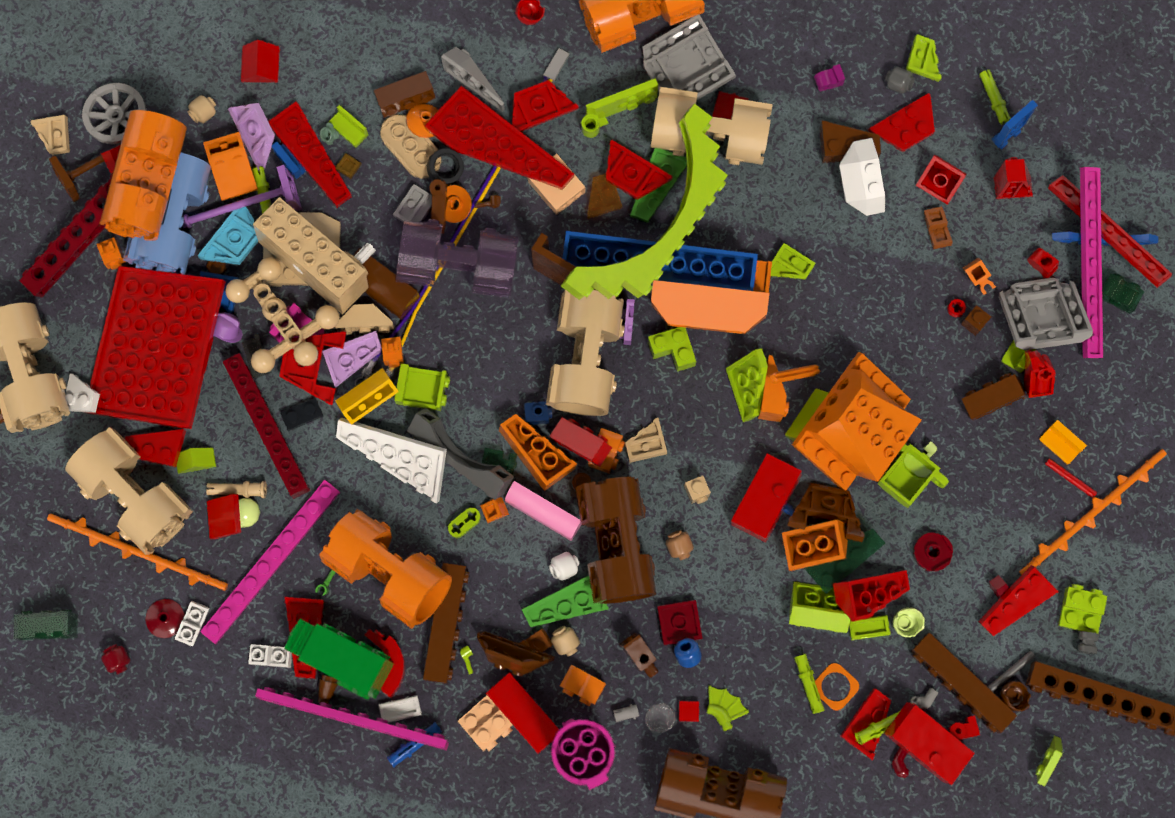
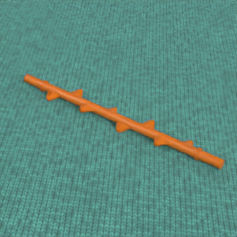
M1161 449L1152 458L1146 460L1145 464L1129 477L1118 475L1119 486L1103 500L1096 497L1092 498L1093 508L1076 523L1066 520L1064 522L1066 532L1052 544L1047 546L1040 543L1038 545L1039 555L1033 557V560L1019 571L1020 575L1031 565L1035 568L1040 566L1057 549L1067 551V540L1083 526L1095 528L1094 517L1111 502L1120 505L1122 503L1121 494L1137 480L1147 483L1149 481L1147 471L1153 469L1154 465L1164 458L1167 453Z
M51 513L47 517L48 521L63 526L65 529L68 528L88 536L90 546L92 547L101 541L121 549L123 559L133 554L154 562L157 573H161L166 568L188 576L189 585L191 586L201 581L205 585L209 584L224 591L228 587V583L215 579L211 575H205L187 568L185 558L172 562L153 553L145 555L139 548L120 541L119 532L117 531L107 536L89 529L86 526V519L83 517L76 523Z

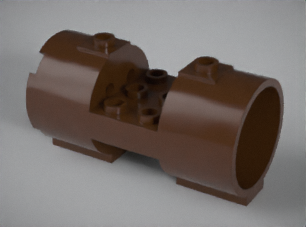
M609 478L598 482L597 485L594 481L577 486L576 493L581 526L586 525L587 527L595 528L600 560L587 564L593 603L614 604L657 595L654 581L655 565L652 561V556L639 553L640 543L637 540V523L635 521L645 518L646 508L641 498L638 478Z
M669 748L654 810L684 818H694L696 812L717 818L781 817L783 799L786 794L787 777L749 767L746 768L743 775L736 771L720 769L717 766H708L709 757L701 754Z

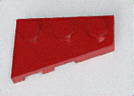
M180 429L126 436L125 440L141 456L139 460L176 468L186 430Z

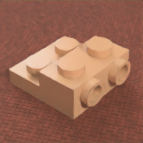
M485 696L458 720L459 724L483 751L486 749L488 751L492 750L498 744L496 740L499 737L505 738L513 731L511 729L513 724L488 696Z

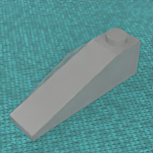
M455 47L441 56L444 71L503 112L505 110L504 102L466 50H460Z

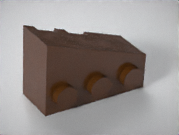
M821 121L819 128L822 163L841 162L853 141L868 138L873 139L878 158L880 157V135Z

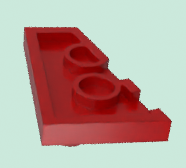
M873 688L840 735L841 738L870 760L874 759V752L880 737L873 738L861 745L857 742L855 733L866 729L873 722L877 723L885 719L891 700L879 690Z

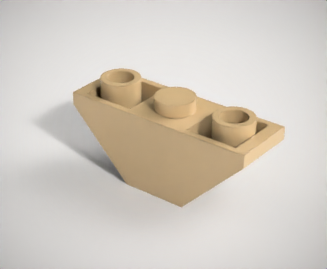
M374 304L353 305L339 320L335 328L337 332H347V335L352 334V331H359L361 334H369L375 330H378L379 333H388L390 330H394V324Z

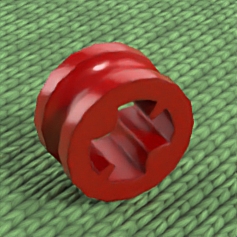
M960 299L952 300L947 308L948 313L952 317H960L966 310L965 303ZM956 304H958L959 309H961V312L960 310L958 312H954V308L952 307V305L955 306Z

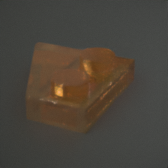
M606 173L593 177L587 212L588 219L622 209L617 188L606 181Z

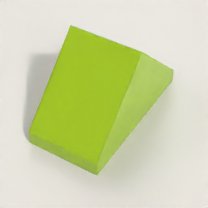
M189 448L180 452L177 462L178 474L216 467L214 448Z

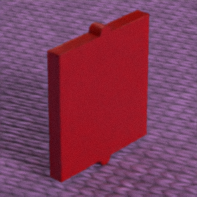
M719 91L712 117L731 120L735 98L748 100V98L737 96L735 93L729 94Z

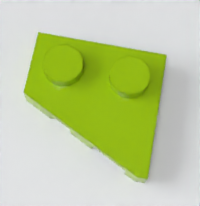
M917 34L913 41L906 69L912 73L939 82L941 74H939L937 66L939 62L935 53V41Z
M784 243L772 261L771 276L806 280L816 263Z

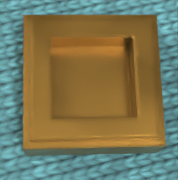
M345 153L335 168L349 179H352L362 164Z

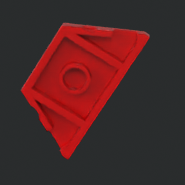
M547 80L514 93L512 125L522 132L578 110L579 107L576 103L569 100L561 90L556 89L553 83Z
M929 93L870 127L868 131L880 135L884 142L894 145L901 152L906 151L935 133L931 95Z
M610 141L606 181L638 200L673 179L670 174L617 142Z

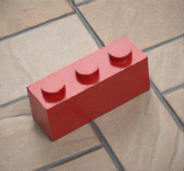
M562 417L549 437L559 445L600 467L612 449L607 443L608 439L600 434L597 436L593 435L594 432L586 426L582 429L579 427L580 424L571 418L568 421Z

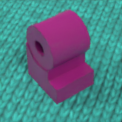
M840 64L833 66L832 69L817 73L814 79L819 91H825L842 86L845 76Z

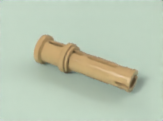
M245 481L243 484L207 483V488L209 489H206L207 495L238 494L243 495L245 498L250 496L266 498L267 495L266 481L261 483Z

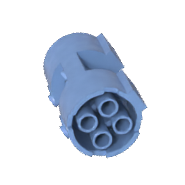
M180 153L158 239L147 241L144 240V236L141 238L129 237L123 261L129 264L134 262L136 264L135 268L185 275L189 258L194 255L196 245H194L195 239L190 234L179 230V228L183 225L184 217H182L183 210H186L187 206L199 207L208 200L207 183L211 166L207 162L192 155Z

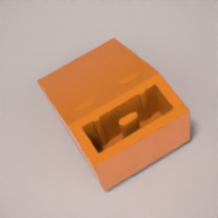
M240 132L203 142L222 201L258 190Z

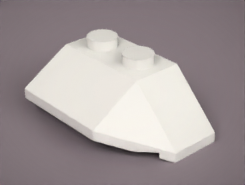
M873 139L853 141L839 164L845 202L866 216L885 212V192L879 158Z

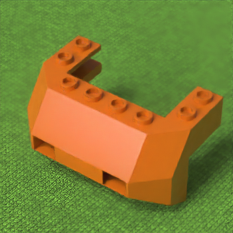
M757 261L753 291L654 280L651 305L668 326L746 334L767 316L772 261Z

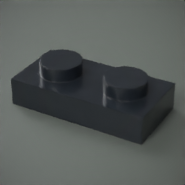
M316 398L280 413L288 431L323 417Z

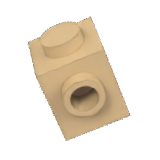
M704 476L688 481L684 485L691 504L695 502L697 504L703 503L708 500L707 497L711 494Z

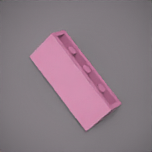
M515 481L506 495V503L570 541L573 540L581 526L580 519Z

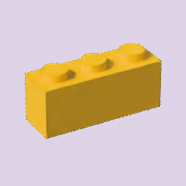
M382 368L335 400V402L352 425L399 391Z

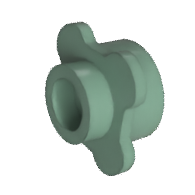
M327 123L326 127L320 130V137L328 145H332L333 141L339 138V132L333 128L332 123Z

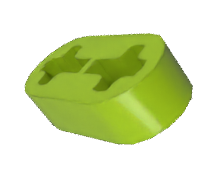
M468 508L451 521L448 526L450 535L454 538H460L480 522L481 515L476 508ZM468 513L477 514L475 521L469 520L467 523L465 522L469 518ZM462 523L464 524L460 528L461 533L452 532L454 530L453 525L459 526Z

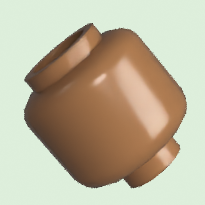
M678 530L667 536L668 539L665 544L672 558L683 560L691 556L690 552L693 550L694 545L687 532Z

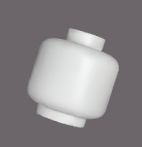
M564 552L551 559L549 569L555 579L558 578L563 581L577 574L579 561L575 555L572 556L569 552Z

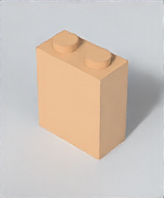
M555 154L553 156L556 160H558L561 164H563L570 170V168L564 163V161L558 156V154ZM576 175L563 190L528 178L529 184L556 215L585 193V186Z

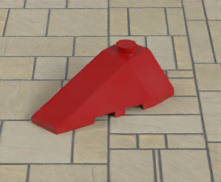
M907 570L833 583L836 604L851 621L872 617L875 612L885 608L889 602L896 600L910 590Z

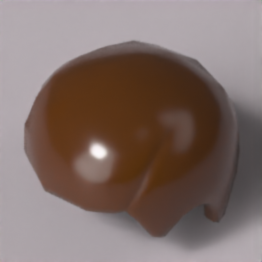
M1011 681L1002 688L1001 700L1012 711L1021 712L1030 707L1028 702L1031 694L1027 691L1024 684Z

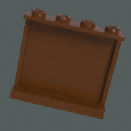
M543 233L540 234L531 249L533 269L562 285L576 266L550 252L548 236Z

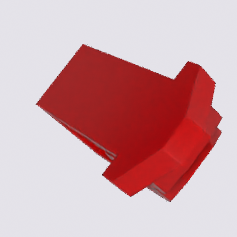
M1037 350L1025 351L1024 388L1028 397L1052 395L1054 392L1055 370L1050 358L1047 355H1041Z

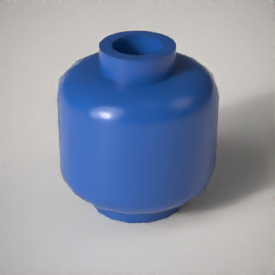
M693 639L680 640L674 648L676 659L682 667L692 668L702 658L699 645Z

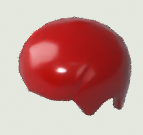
M520 0L517 3L516 16L520 22L526 25H535L544 17L545 8L540 5L539 0Z

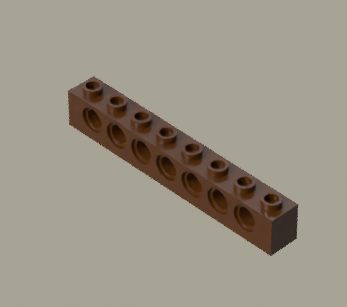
M1037 661L1031 663L1026 681V686H1030L1031 691L1037 693L1045 691L1050 693L1049 696L1052 698L1061 699V697L1069 699L1068 702L1080 706V703L1088 705L1087 709L1097 712L1101 709L1107 711L1106 715L1115 718L1123 716L1126 717L1125 721L1133 724L1141 722L1148 729L1156 730L1160 728L1164 730V734L1175 736V706ZM1046 676H1050L1053 680L1051 687L1045 683ZM1066 682L1070 683L1072 686V690L1070 693L1066 692L1064 689V684ZM1085 688L1089 689L1091 692V697L1089 699L1085 698L1083 695V690ZM1104 694L1110 698L1108 705H1105L1102 701ZM1122 701H1126L1129 704L1127 711L1122 709ZM1142 707L1148 710L1147 717L1141 715L1140 710ZM1161 713L1167 716L1165 724L1160 721Z

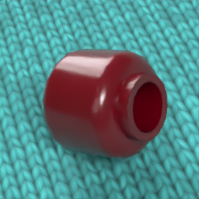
M115 644L102 651L101 661L109 673L116 672L118 675L128 669L127 665L131 659L123 646Z

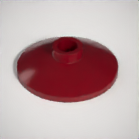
M161 599L149 607L145 618L146 626L153 635L160 638H169L177 634L185 615L182 607L177 602L170 599ZM163 614L167 616L165 621L160 619Z

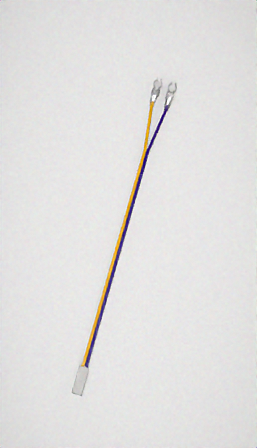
M560 48L557 50L543 74V82L547 81V79L550 82L555 81L569 57L568 52ZM493 166L472 202L469 215L461 221L419 294L420 298L389 338H394L412 314L401 340L402 348L418 310L478 209L475 208V204L482 202L500 171V167ZM382 351L362 369V377L355 380V385L357 380L363 377L366 380L373 375V370ZM388 367L385 370L389 378L393 375L395 368Z

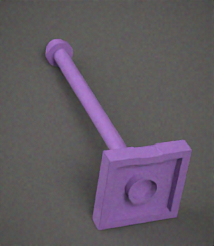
M284 165L278 166L277 170L282 184L280 188L190 217L185 214L183 216V227L191 228L193 223L280 195L285 196L286 202L295 211H300L302 206L293 175Z

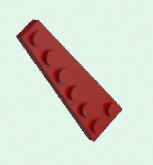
M294 102L268 121L274 134L336 208L352 197L297 102Z

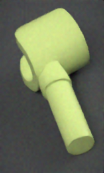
M930 442L924 448L928 452L926 455L931 457L937 451V446L933 442Z

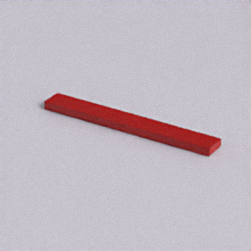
M1062 175L1051 183L1048 189L1081 218L1080 190ZM1101 210V237L1157 288L1171 278L1172 273Z

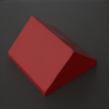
M261 40L244 45L242 47L241 82L278 83L280 47Z
M934 154L916 186L948 205L967 174Z

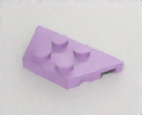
M255 103L229 108L232 119L258 170H260L259 167H264L265 169L275 134L260 104Z

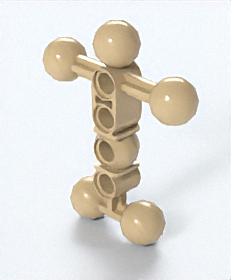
M267 257L262 259L258 264V271L244 280L234 279L227 284L226 296L235 303L244 302L249 297L250 289H253L254 296L262 307L264 317L273 322L285 339L270 350L260 349L255 351L251 358V365L257 372H270L275 366V360L290 349H294V358L298 364L303 366L314 364L318 357V350L314 344L306 342L305 339L321 328L332 329L339 322L338 310L333 306L324 305L317 310L314 320L299 329L288 315L285 303L281 299L276 298L268 285L262 283L263 280L271 282L277 280L281 275L280 262L274 258ZM263 292H268L266 297L260 298ZM273 307H278L276 312H270ZM283 322H289V324L286 327H281V324ZM293 337H300L298 341L291 342Z

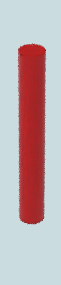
M1050 458L1045 463L1046 466L1091 498H1094L1097 494L1095 490Z

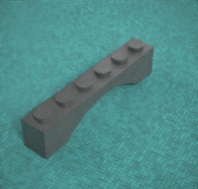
M427 408L415 414L407 431L416 440L447 449L445 462L454 467L459 474L469 479L473 485L483 490L487 496L495 500L506 493L514 478L513 475L500 465L482 464L463 454L447 435L441 419Z

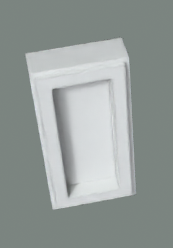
M418 696L379 704L381 718L387 720L388 723L422 715Z

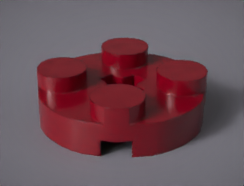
M926 533L917 540L913 547L914 559L926 571L937 572L950 564L953 546L950 540L942 534ZM930 547L933 549L937 548V557L929 555Z

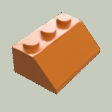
M833 520L805 527V530L795 529L783 532L782 537L789 571L845 559L848 540L845 539L846 530L844 522Z

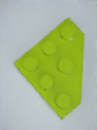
M762 348L752 351L726 368L743 422L752 420L759 416L768 369Z

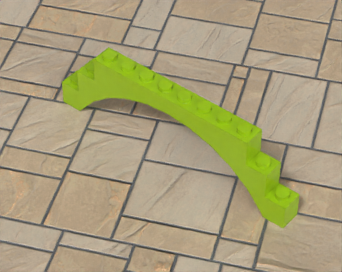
M694 103L678 123L686 148L687 177L685 192L677 215L669 229L656 244L644 253L625 262L603 267H576L570 272L561 287L578 300L584 296L587 298L594 288L608 299L614 295L617 297L623 290V287L637 298L642 295L646 296L653 288L651 283L654 279L657 281L661 277L663 266L670 264L674 258L673 252L675 250L678 251L684 244L683 238L685 235L689 236L695 228L693 225L695 221H700L706 213L704 211L707 205L710 206L716 199L714 194L717 190L720 192L726 185L724 180L728 175L712 163L719 155L717 150L720 146L705 135L711 126L709 122L713 117Z

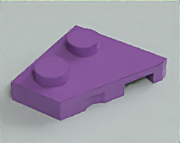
M627 299L626 309L622 311L625 328L624 334L620 339H624L623 345H631L634 299Z

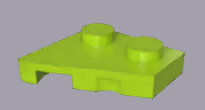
M1055 735L1045 753L1043 763L1039 764L1035 773L1037 775V783L1043 786L1048 782L1063 754L1062 739Z

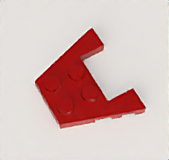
M347 332L309 336L305 339L306 342L314 344L318 350V357L315 363L309 366L298 364L294 358V349H290L283 354L279 377L327 404L333 405L336 388L317 385L324 345L344 349ZM300 337L292 338L291 342L298 341Z

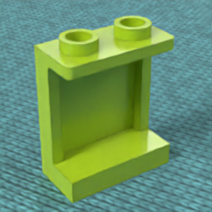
M401 364L397 383L399 392L395 394L394 401L398 405L441 411L442 406H446L447 395H444L445 387L449 388L450 376H447L448 374L445 370L438 372L412 368L408 364Z

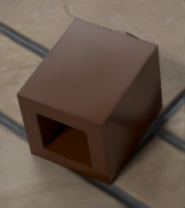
M976 305L961 325L976 336L990 320L991 316Z

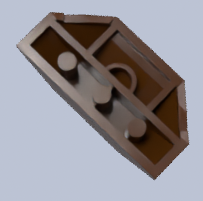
M481 631L477 633V639L488 661L494 663L496 668L512 670V673L515 675L523 676L555 659V656L490 632Z

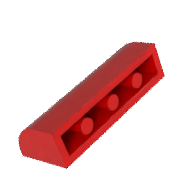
M510 673L486 693L538 754L554 741L560 730Z

